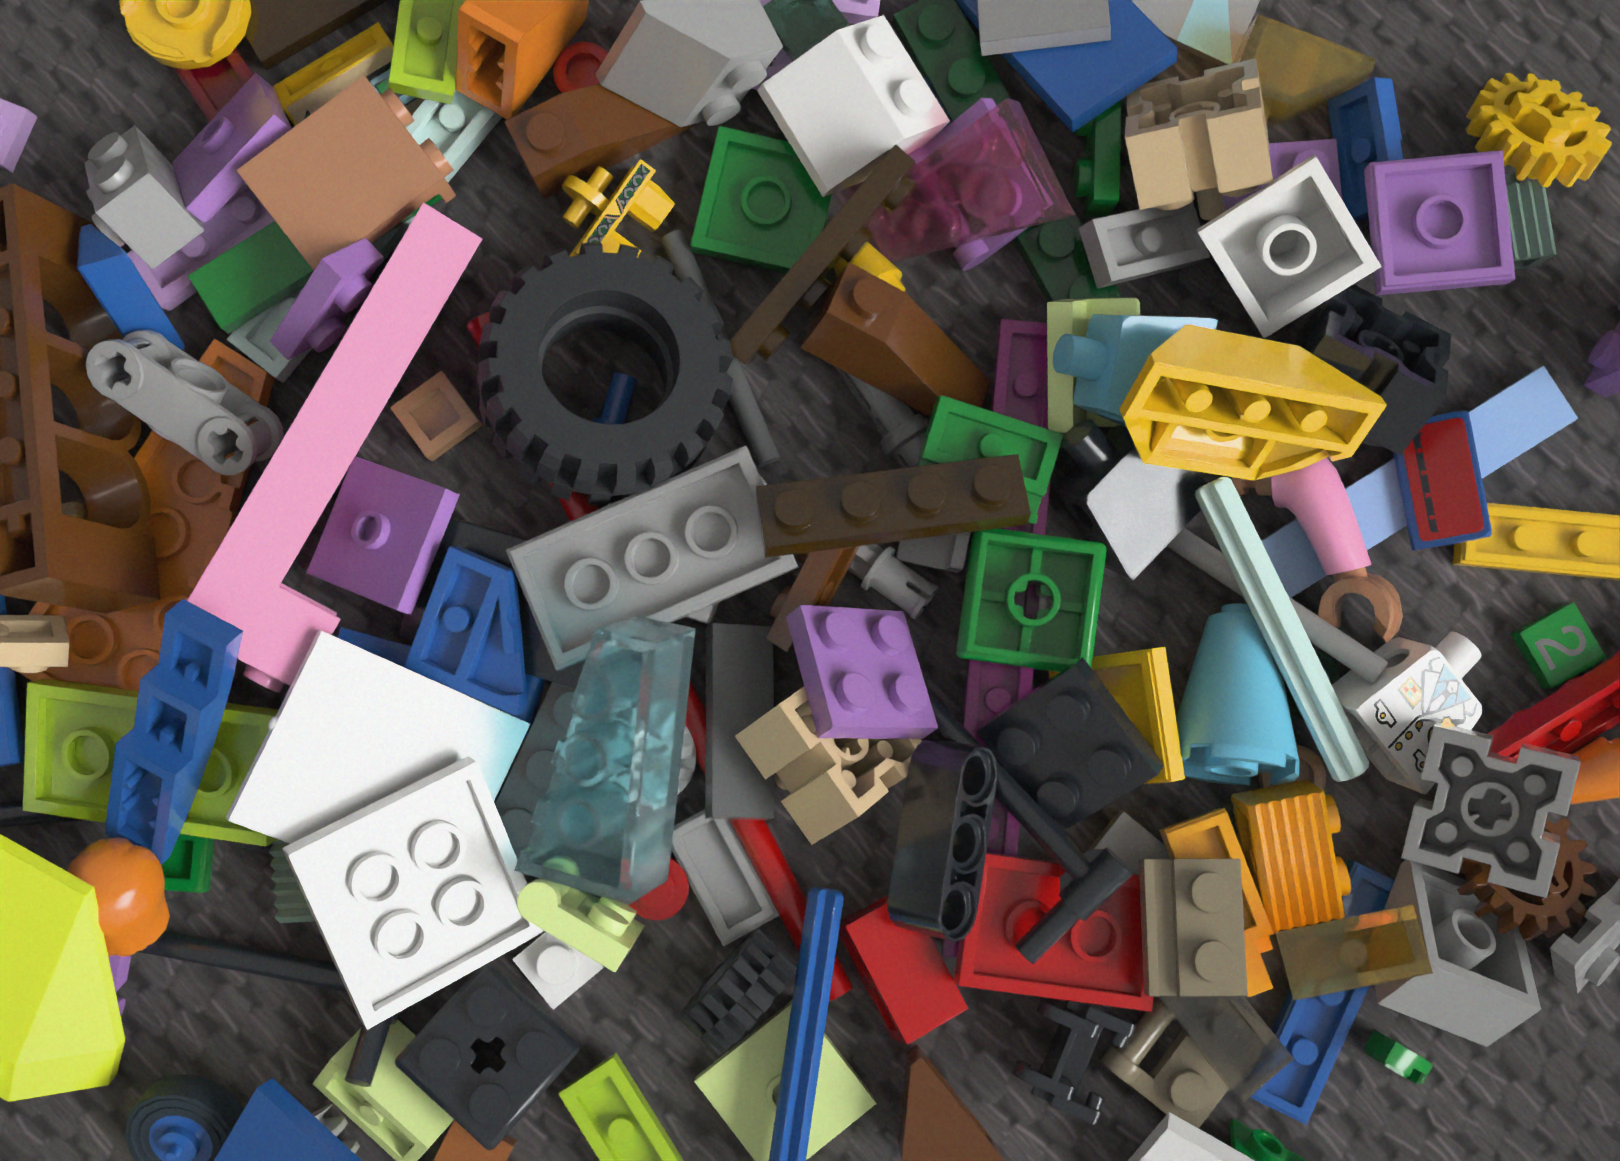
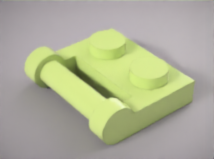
M563 863L548 867L540 875L539 879L531 881L523 887L517 898V908L522 917L613 972L617 971L645 926L634 919L637 911L622 899L609 893H603L599 899L579 887L578 876L575 870Z

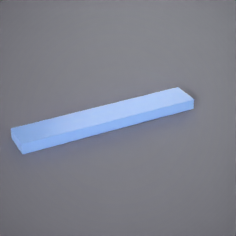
M1544 366L1533 370L1468 411L1481 477L1484 478L1578 419ZM1394 457L1345 487L1367 550L1407 526ZM1297 518L1261 539L1290 598L1327 576Z

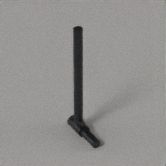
M927 689L938 729L933 732L939 739L982 746ZM996 761L998 775L995 798L1065 871L1060 877V893L1058 895L1061 899L1015 943L1018 951L1030 963L1035 964L1078 920L1086 921L1133 875V872L1108 847L1105 849H1088L1084 853Z
M167 930L161 934L155 943L147 946L142 951H138L150 955L347 992L334 962ZM400 1012L368 1030L362 1025L345 1081L361 1087H371L390 1025L397 1023Z

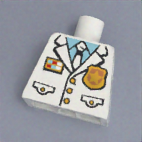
M1449 632L1435 648L1431 645L1401 637L1394 638L1374 652L1386 660L1388 664L1373 684L1353 670H1350L1332 684L1368 759L1387 780L1422 794H1426L1435 784V782L1421 779L1433 726L1439 722L1472 730L1482 715V705L1462 681L1464 675L1481 658V653L1469 639L1457 632Z

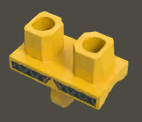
M640 159L634 167L632 166L609 199L602 194L612 181L613 176L600 166L596 168L587 182L573 175H569L561 185L562 189L574 201L562 218L578 229L589 212L596 215V218L569 257L579 255L581 243L601 242L603 252L618 253L620 244L636 247L614 231L626 213L649 231H656L675 203L657 184L650 180L656 172L655 169Z

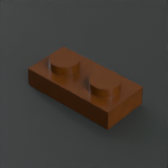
M860 546L800 553L798 561L803 566L794 584L790 583L785 586L777 596L770 612V616L775 618V621L766 639L786 652L793 650L794 645L786 617L799 605L829 606Z

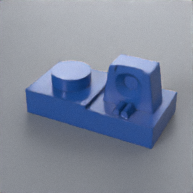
M1374 77L1327 100L1332 136L1337 141L1343 202L1354 221L1368 219L1364 176L1366 166L1372 162L1405 159L1402 154L1400 142L1402 135L1391 78Z

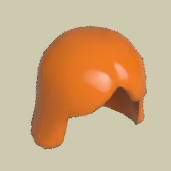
M126 838L100 839L88 845L70 862L67 872L94 886L99 908L98 923L104 933L108 957L113 955L120 957L134 955L136 952L142 951L147 946L155 943L166 930L170 913L164 893V874L160 861L150 849L134 845Z

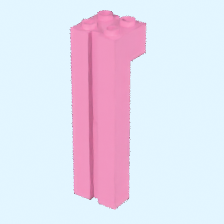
M424 202L187 600L243 630L238 659L247 663L243 674L254 682L277 693L282 691L285 684L291 686L318 629L332 635L341 620L336 616L337 612L281 582L482 241V238Z

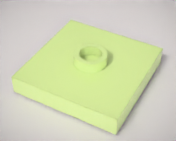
M792 1000L698 1074L694 1081L755 1161H769ZM825 1032L806 1160L877 1104L876 1098Z

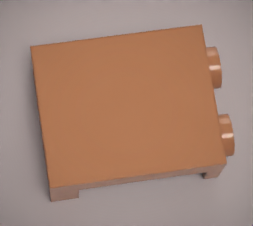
M364 75L236 170L313 270L316 269L322 258L364 238L372 244L421 207L423 202L426 203L435 195L439 194L445 203L456 196L445 179L454 170L430 138L419 145L406 129L415 120L390 88L379 95Z

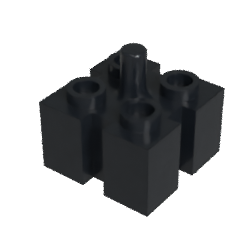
M1353 284L1314 309L1299 331L1295 345L1304 348L1383 398L1387 406L1362 442L1375 447L1383 446L1401 455L1446 398L1448 370L1442 367L1450 358L1451 334L1407 311L1400 316L1382 307V298Z

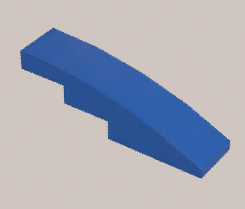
M182 599L165 613L159 663L140 679L134 728L116 742L105 835L110 838H126L134 845L147 847L154 852L161 865L170 857L212 752L232 686L243 636V630L185 599Z

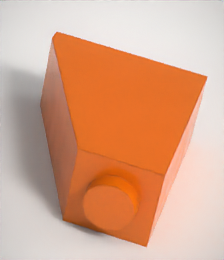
M465 0L458 9L456 91L507 120L516 116L555 63L559 54L582 26L587 17L589 0Z

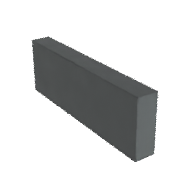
M711 623L706 627L705 819L770 820L774 818V774L765 779L735 737L739 732L774 708L773 643L766 639L771 627Z

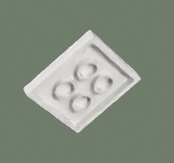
M470 756L282 848L358 1017L367 1030L544 932V930L522 917L517 908L519 892L527 885V882L479 764Z

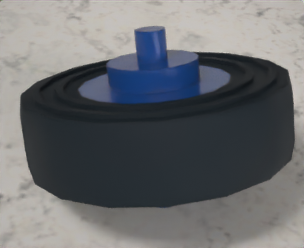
M194 1074L170 1075L149 1086L130 1111L125 1130V1138L130 1154L136 1161H214L242 1114L244 1107L232 1092L214 1080Z

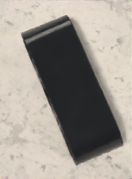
M925 739L917 745L912 753L888 895V912L895 926L952 942L962 940L972 929L978 910L997 785L998 767L996 758L991 750L982 746L938 739Z

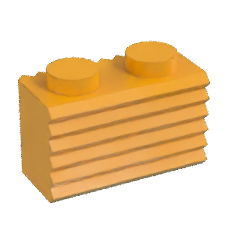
M1307 779L1232 794L1231 801L1234 806L1233 813L1236 818L1237 837L1273 932L1291 930L1293 927L1303 928L1307 924L1316 925L1319 922H1329L1332 919H1343L1345 913L1342 896L1350 894L1351 882L1343 859L1339 856L1335 857L1331 834L1339 833L1341 823L1338 808L1333 797L1330 794L1325 795L1323 789Z

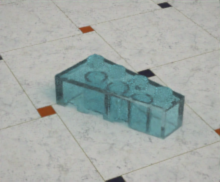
M638 615L596 628L570 708L574 711L566 737L559 739L551 760V763L556 765L546 795L538 799L531 820L536 826L529 846L520 852L514 871L628 905L668 881L696 628Z

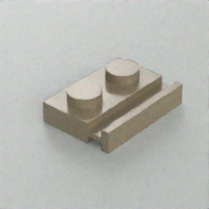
M1140 859L1139 882L1144 995L1248 996L1241 859Z

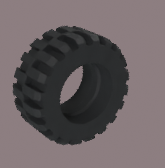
M594 242L581 243L579 255L569 257L564 248L544 254L540 271L534 265L527 264L513 276L511 292L508 290L499 292L490 308L489 323L483 326L479 347L477 391L480 392L479 410L484 426L493 428L495 432L493 444L504 459L514 456L520 462L519 475L533 485L540 477L553 484L551 495L569 501L571 493L574 491L588 494V505L607 506L611 496L622 495L624 499L681 474L685 468L691 469L702 455L724 416L722 411L730 398L733 378L727 374V371L733 361L730 341L725 338L718 339V335L724 325L718 310L712 305L703 309L699 302L704 290L691 277H687L683 282H680L672 276L675 266L673 263L660 256L656 257L653 264L637 258L639 252L637 247L620 244L618 253L603 252L602 243ZM585 330H605L623 335L640 345L655 362L663 380L664 391L662 399L653 413L634 422L608 425L583 419L560 404L548 389L542 376V364L547 350L563 337Z

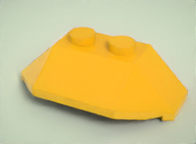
M1186 324L1149 355L1119 411L1143 463L1255 481L1300 470L1327 457L1331 461L1352 457L1387 404L1381 396L1300 346Z

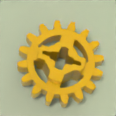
M1505 73L1501 82L1491 78L1484 89L1479 92L1466 115L1471 120L1466 128L1467 134L1481 137L1475 146L1478 152L1503 150L1504 167L1510 165L1515 168L1516 179L1521 181L1525 178L1537 179L1542 187H1549L1554 178L1566 188L1572 187L1577 178L1583 181L1589 179L1611 147L1612 142L1605 138L1611 128L1610 125L1595 121L1601 111L1597 107H1588L1586 102H1581L1580 100L1583 95L1580 92H1572L1567 95L1560 91L1559 81L1554 79L1552 81L1540 80L1535 74L1531 73L1527 74L1523 82L1512 73Z

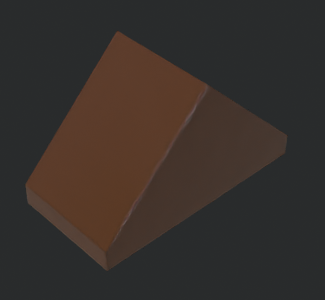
M918 1044L912 1047L907 1052L898 1136L901 1161H1005L996 1142Z

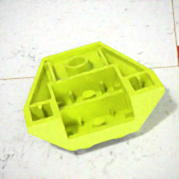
M0 834V1098L11 1102L107 1086L118 1072L125 1035L104 933L98 923L99 908L94 886Z

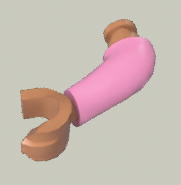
M1324 458L1300 470L1255 481L1232 477V482L1239 495H1247L1250 488H1255L1259 496H1272L1274 505L1277 508H1287L1290 510L1306 533L1325 575L1333 574L1335 583L1322 596L1318 616L1334 627H1340L1341 607L1344 598L1349 593L1361 594L1369 599L1374 607L1375 623L1372 628L1386 643L1390 642L1399 631L1403 618L1400 596L1394 586L1382 576L1366 572L1365 566L1372 564L1359 524L1338 471L1328 458Z

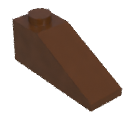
M600 83L561 93L504 121L543 199L563 191L561 185L569 175L585 180L591 177L598 166L606 170L702 123L679 127L605 88Z
M848 262L822 298L801 346V349L930 417L936 397L940 395L981 408L991 382L906 292L851 262Z

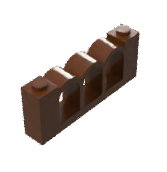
M12 183L0 188V595L105 614L161 600L155 539L152 536L143 534L150 519V495L146 479L138 463L128 452L138 441L141 434L142 420L111 398L102 395L93 387L87 376L86 360L88 353L94 345L108 339H123L77 269L79 232H81V227L92 224L95 228L97 226ZM43 299L52 304L60 313L69 330L71 341L46 331ZM50 383L60 388L70 399L77 413L80 430L54 422ZM58 469L67 473L78 484L85 498L88 520L62 514Z

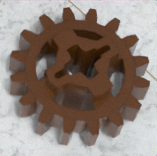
M1563 818L1553 824L1546 819L1544 831L1560 835V847L1547 898L1489 883L1487 881L1491 865L1467 858L1463 859L1459 873L1465 874L1467 881L1457 891L1459 895L1469 896L1474 894L1480 902L1477 904L1474 914L1478 918L1490 912L1497 916L1498 932L1505 934L1518 926L1523 940L1530 941L1543 933L1548 938H1551L1584 918L1587 909L1583 904L1595 898L1597 891L1589 884L1583 882V880L1596 873L1597 870L1595 865L1583 862L1579 858L1578 853L1588 846L1585 840L1570 841L1565 835L1570 822Z

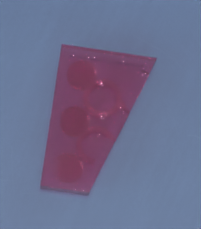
M1006 98L916 164L917 169L910 176L917 183L915 189L893 214L883 207L869 224V227L875 234L874 238L882 255L889 261L899 262L1075 214L1020 102Z

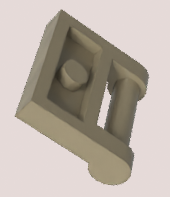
M1156 996L1153 1000L1152 1012L1145 1011L1137 1021L1131 1038L1129 1037L1125 1049L1121 1047L1116 1048L1111 1045L1100 1061L1164 1113L1168 1114L1170 1112L1199 1129L1272 1032L1227 996H1195L1203 1004L1148 1074L1138 1064L1190 997Z

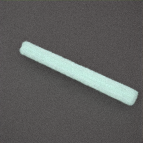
M1220 477L1201 486L1196 490L1195 497L1331 777L1335 781L1341 782L1360 776L1369 768V761L1232 480L1228 477Z

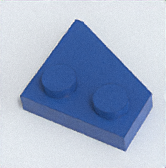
M449 546L404 668L517 716L525 713L528 701L518 583L514 569L460 546Z

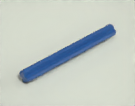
M812 887L808 892L769 1161H806L844 900L840 891L831 888Z

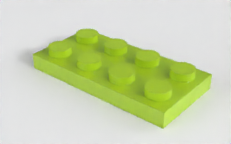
M45 678L27 683L23 811L106 823L116 742L134 728L139 691ZM226 703L212 752L180 834L259 846H268L279 840L226 819L229 809L269 731L268 723L272 717L276 716L278 709Z

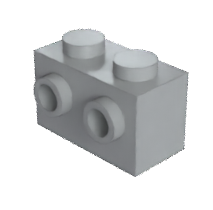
M136 125L121 136L117 132L106 135L91 148L88 153L89 160L84 163L90 187L86 193L93 203L95 214L91 217L100 232L121 247L126 243L153 270L205 231L202 221L185 209L173 165Z

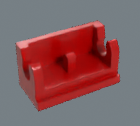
M888 895L841 919L838 936L892 1039L908 1045L969 1009L931 936L895 926L891 921L888 912Z

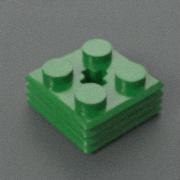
M998 528L974 531L971 537L956 650L957 656L962 659L1061 672L1083 657L1092 668L1106 546L1099 542ZM1028 584L1036 586V596L1046 599L1047 604L1046 609L1035 611L1032 619L1024 617L1023 607L1014 603V595L1023 593Z

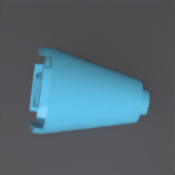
M1248 604L1224 605L1221 607V613L1213 614L1207 619L1176 716L1184 775L1187 778L1212 783L1250 786L1251 777L1256 776L1258 773H1270V785L1293 782L1299 776L1300 763L1284 678Z

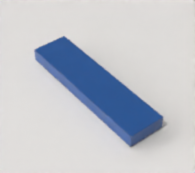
M1349 859L1346 867L1350 877L1351 892L1349 895L1342 896L1345 917L1341 920L1332 919L1329 922L1319 923L1271 1028L1272 1033L1266 1039L1243 1090V1093L1248 1097L1307 1125L1372 982L1373 971L1369 948L1395 881Z

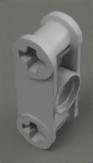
M140 329L127 334L122 340L108 339L94 345L88 353L86 360L87 376L94 388L146 422L158 435L175 442L206 463L215 472L222 475L241 473L249 469L255 461H263L272 457L284 438L283 426L278 416L269 408L261 405L230 384L212 367L195 360L179 349L160 333L149 329ZM255 419L258 420L257 422H255V423H253V424H251V425H249V426L246 425L247 423H249V422H251V421H253V420H255ZM233 452L236 453V455H234V456H232V457H230V458H228V459H225V458H224L225 456H227V455H229V454H231V453H233Z

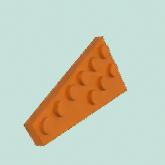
M214 338L199 361L218 371L230 384L267 407L275 377ZM255 419V420H253V421L247 423L246 425L249 426V425H251V424L257 422L258 420ZM152 430L134 459L146 479L151 500L150 519L143 534L152 536L155 539L161 600L107 614L37 601L28 615H64L69 638L68 667H49L47 670L38 673H19L31 681L45 678L139 691L140 679L159 663L165 613L182 599L188 600L234 523L249 469L236 475H222L213 471L206 463L175 442L165 439ZM233 452V453H231V454L225 456L224 458H225V459H228V458H230V457L236 455V453Z

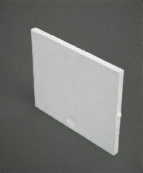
M318 629L276 716L272 717L268 723L269 731L229 809L226 819L291 844L467 756L478 762L494 801L530 724Z

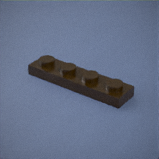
M894 145L730 340L732 354L743 364L752 363L757 356L764 362H767L778 351L791 334L783 325L799 307L808 314L832 286V283L825 276L840 258H843L847 263L853 262L875 235L867 226L883 207L893 214L915 189L917 183L910 176L917 169L916 161L899 146Z
M1018 454L756 486V503L765 558L1027 525L1031 516Z

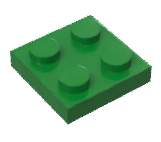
M719 126L690 245L691 251L704 256L787 274L824 230L833 194L822 197L788 141Z

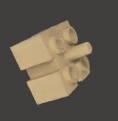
M1256 58L1204 70V76L1179 82V77L1177 76L1146 83L1127 95L1128 117H1126L1125 140L1140 210L1152 207L1160 210L1179 209L1190 204L1194 200V192H1196L1200 217L1204 220H1212L1225 212L1223 195L1228 197L1243 196L1255 191L1260 185L1273 183L1268 131Z
M805 687L799 689L735 735L762 776L767 779L774 774V780L778 787L790 792L781 802L811 845L858 818L888 793V788L907 777L912 753L917 745L922 742L921 739L818 738Z

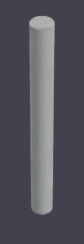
M1183 528L1167 545L1168 548L1244 598L1222 552L1186 528ZM1289 597L1310 642L1373 684L1388 662Z

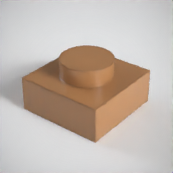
M442 370L390 407L426 458L432 462L483 426L477 415Z

